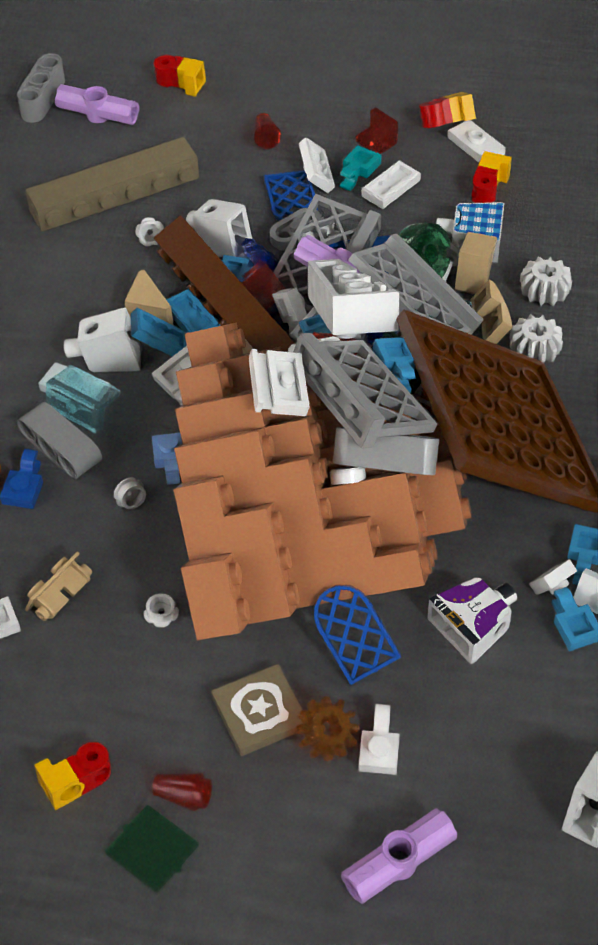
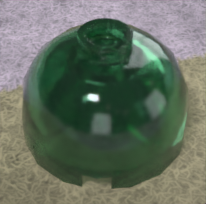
M428 222L415 223L406 226L398 233L441 278L445 275L450 264V258H446V248H451V244L446 231L439 224Z

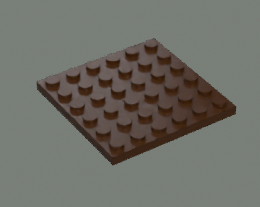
M404 309L396 319L401 330V337H404L414 359L413 362L421 379V386L426 391L431 403V410L438 420L442 430V437L447 442L453 457V464L458 471L484 478L490 482L510 486L513 489L523 490L539 497H546L562 504L572 505L585 511L598 513V475L544 362Z

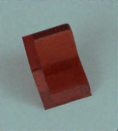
M375 107L370 111V127L356 135V142L366 149L382 154L397 144L398 121Z
M261 260L238 278L265 310L275 303L272 294L286 289L268 265Z

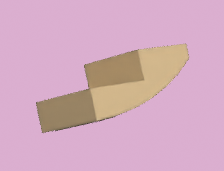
M488 280L470 299L471 308L484 319L481 322L483 339L497 344L513 326L509 310L499 289L493 281Z

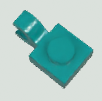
M357 145L343 159V169L340 172V176L345 177V179L340 184V187L351 191L355 187L359 176L368 178L381 164L382 154Z

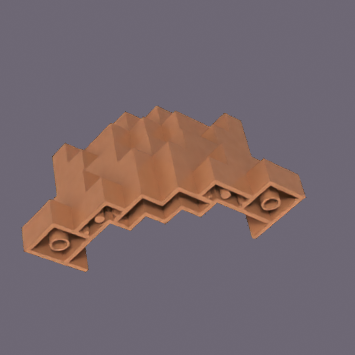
M237 322L185 333L192 367L176 371L183 406L176 408L175 412L183 444L175 447L174 450L182 484L173 490L189 561L181 567L197 641L241 633L247 624L290 617L296 608L315 605L323 592L336 585H351L361 590L365 596L425 586L429 574H432V567H435L434 560L438 559L434 539L428 540V536L463 530L466 528L467 519L472 518L468 497L462 498L460 490L462 484H465L467 474L458 471L454 466L453 457L447 442L442 437V430L437 418H433L437 423L434 432L410 434L439 438L435 475L365 468V480L356 483L331 485L330 472L332 469L351 467L333 463L336 427L343 426L307 382L310 408L306 416L272 414L271 410L262 409L261 413L255 412L249 366L250 353L243 354L242 348L246 347L243 330L237 327ZM280 346V347H275V348H271V349H266V350L257 351V353H265V354H266L267 350H272V351H282V350H281V346ZM360 382V384H362V385H365V386L370 387V388H372V389H374V390L380 391V390H378V389H376V388H373V387H371V386H368V385H366V384ZM383 392V393L386 394V395H389V396H391V397H394V398L398 399V398L395 397V396H392V395H390V394H388V393ZM379 404V406H382V407H384V408H387V409H389V410H392V411L398 413V411H396V410H393V409H391V408H389V407H386V406H384V405ZM402 414V415H404V416H406V417H408V418H411V419L415 420V418H413V417H410V416H408V415ZM341 590L338 600L352 599L354 593L349 590ZM336 591L330 592L326 596L334 598ZM322 600L320 604L330 603V602H327V601Z

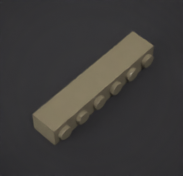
M181 137L25 189L29 210L41 232L196 180L199 178L198 157L186 139Z

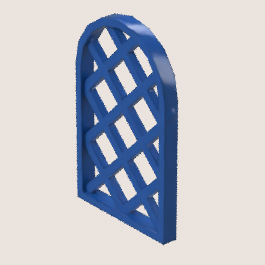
M304 170L264 175L271 211L277 221L284 219L283 216L285 214L291 215L294 213L289 211L293 206L300 209L309 207L315 192ZM305 177H306V179H307L308 184L305 183V182H302V180H303ZM287 179L294 182L290 187L282 183ZM269 182L274 184V186L271 189L269 186ZM297 185L305 187V189L302 192H299L294 188ZM278 187L286 190L282 195L274 192ZM310 190L312 197L305 194ZM290 192L297 195V197L294 200H291L286 196ZM272 196H275L278 199L274 202ZM304 198L309 202L304 206L298 203V201ZM282 200L289 203V205L286 208H283L278 204Z
M336 585L328 588L319 596L314 606V620L317 629L350 685L402 657L373 608L372 603L361 590L351 585ZM341 590H349L354 593L352 603L338 600ZM336 591L334 598L326 596L328 593ZM358 595L367 607L356 605ZM322 600L333 603L330 615L319 613V605ZM337 604L350 608L347 620L334 617ZM354 609L368 613L365 625L351 622ZM371 616H373L380 629L369 627ZM319 618L328 620L326 631L323 629ZM332 622L346 625L343 637L329 634ZM350 627L363 630L360 642L347 639ZM367 631L381 635L378 647L364 644ZM384 638L388 641L393 652L382 649ZM330 639L341 642L339 653ZM345 644L359 647L356 659L342 656ZM363 649L376 652L373 664L360 661ZM380 653L391 656L388 660L378 664ZM343 661L354 664L351 675ZM358 666L369 668L368 671L355 677Z

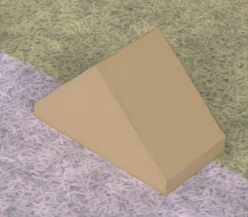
M467 232L459 252L455 291L476 294L488 281L497 237Z
M139 271L124 301L130 319V314L136 308H140L173 325L170 304L146 271Z

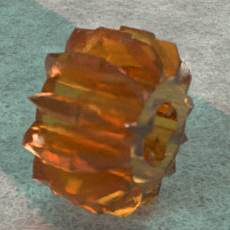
M324 696L320 703L313 699L307 703L308 711L301 710L298 713L297 717L304 724L297 725L294 732L305 734L306 738L299 742V747L304 748L310 744L312 746L309 755L311 758H316L322 752L324 761L330 762L333 760L334 754L339 758H343L347 755L346 747L356 745L357 740L351 734L359 731L360 725L350 723L349 721L356 714L354 710H349L346 713L342 711L345 706L344 700L339 699L333 705L330 696ZM325 722L330 724L329 731L332 734L329 736L324 734L326 727L322 724Z

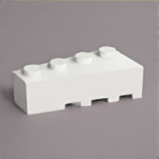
M340 259L308 261V298L332 335H336V337L341 339H350L356 337V334L399 331V325L396 320L399 315L398 291L395 289L386 291V285L380 281L372 284L371 276L365 273H357L356 268Z

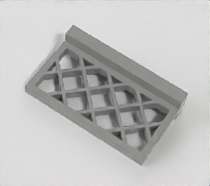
M315 194L266 285L263 296L274 300L272 294L276 293L273 290L277 283L290 279L292 287L296 288L297 285L293 277L308 273L307 266L291 271L288 265L290 258L294 257L296 247L304 233L316 229L320 241L326 245L343 240L346 250L353 254L354 252L372 247L381 230V214L369 210L368 214ZM320 205L330 209L333 216L317 221L314 213ZM350 217L360 221L357 228L344 232L340 221ZM336 223L340 234L324 239L320 228ZM308 286L297 288L301 295L308 293ZM305 304V311L308 314L313 306Z
M397 233L391 235L384 244L354 252L348 259L362 274L365 273L371 276L372 284L380 281L386 285V291L394 289L392 287L396 288L395 290L399 292L400 312L405 309L471 335L484 320Z
M300 333L293 353L302 354L307 384L361 449L373 448L377 437L434 432L437 426L436 421L363 340L319 342L312 333ZM352 353H359L361 357L354 355ZM360 382H361V383H364V384H366V385H368V386H371V387H373V388H376V389H378V390H380V391H377V390H374V389H372V388H370V387H367V386H365V385H362V384H360ZM383 392L388 393V394H390V395H392V396H395V397H397L398 399H396V398H394V397H391V396H389V395H386V394H384ZM379 404L384 405V406H386V407H389V408H391V409H393V410H396V411H398V413H396V412H394V411H392V410H389V409H387V408H384V407H382V406H379ZM402 414H405V415H408V416H410V417H413V418L417 419V421H416V420H413V419H411V418H408V417H406V416H404V415H402Z

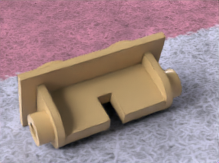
M78 551L69 560L65 556L59 560L50 571L53 576L46 583L40 580L27 594L30 598L25 608L27 612L35 606L37 608L35 613L42 621H46L48 618L53 619L69 602V599L60 591L64 589L74 597L90 581L92 570L86 564L80 566L76 563L80 555Z

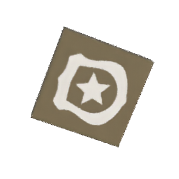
M279 664L211 691L212 699L240 756H244L309 728V721Z

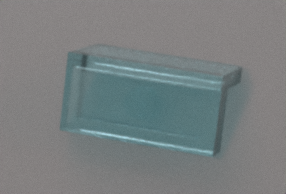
M73 365L68 366L46 382V403L67 419L94 433H98L104 428L105 407L120 396L118 388Z

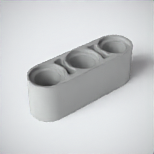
M48 53L40 56L17 92L21 117L25 122L35 123L41 121L53 104L60 84H65L62 59L58 54Z
M42 402L17 420L18 428L24 437L73 479H77L102 460V454L97 445L46 402Z
M336 427L333 463L420 475H435L439 438L410 434L377 437L373 448L361 449L344 427Z

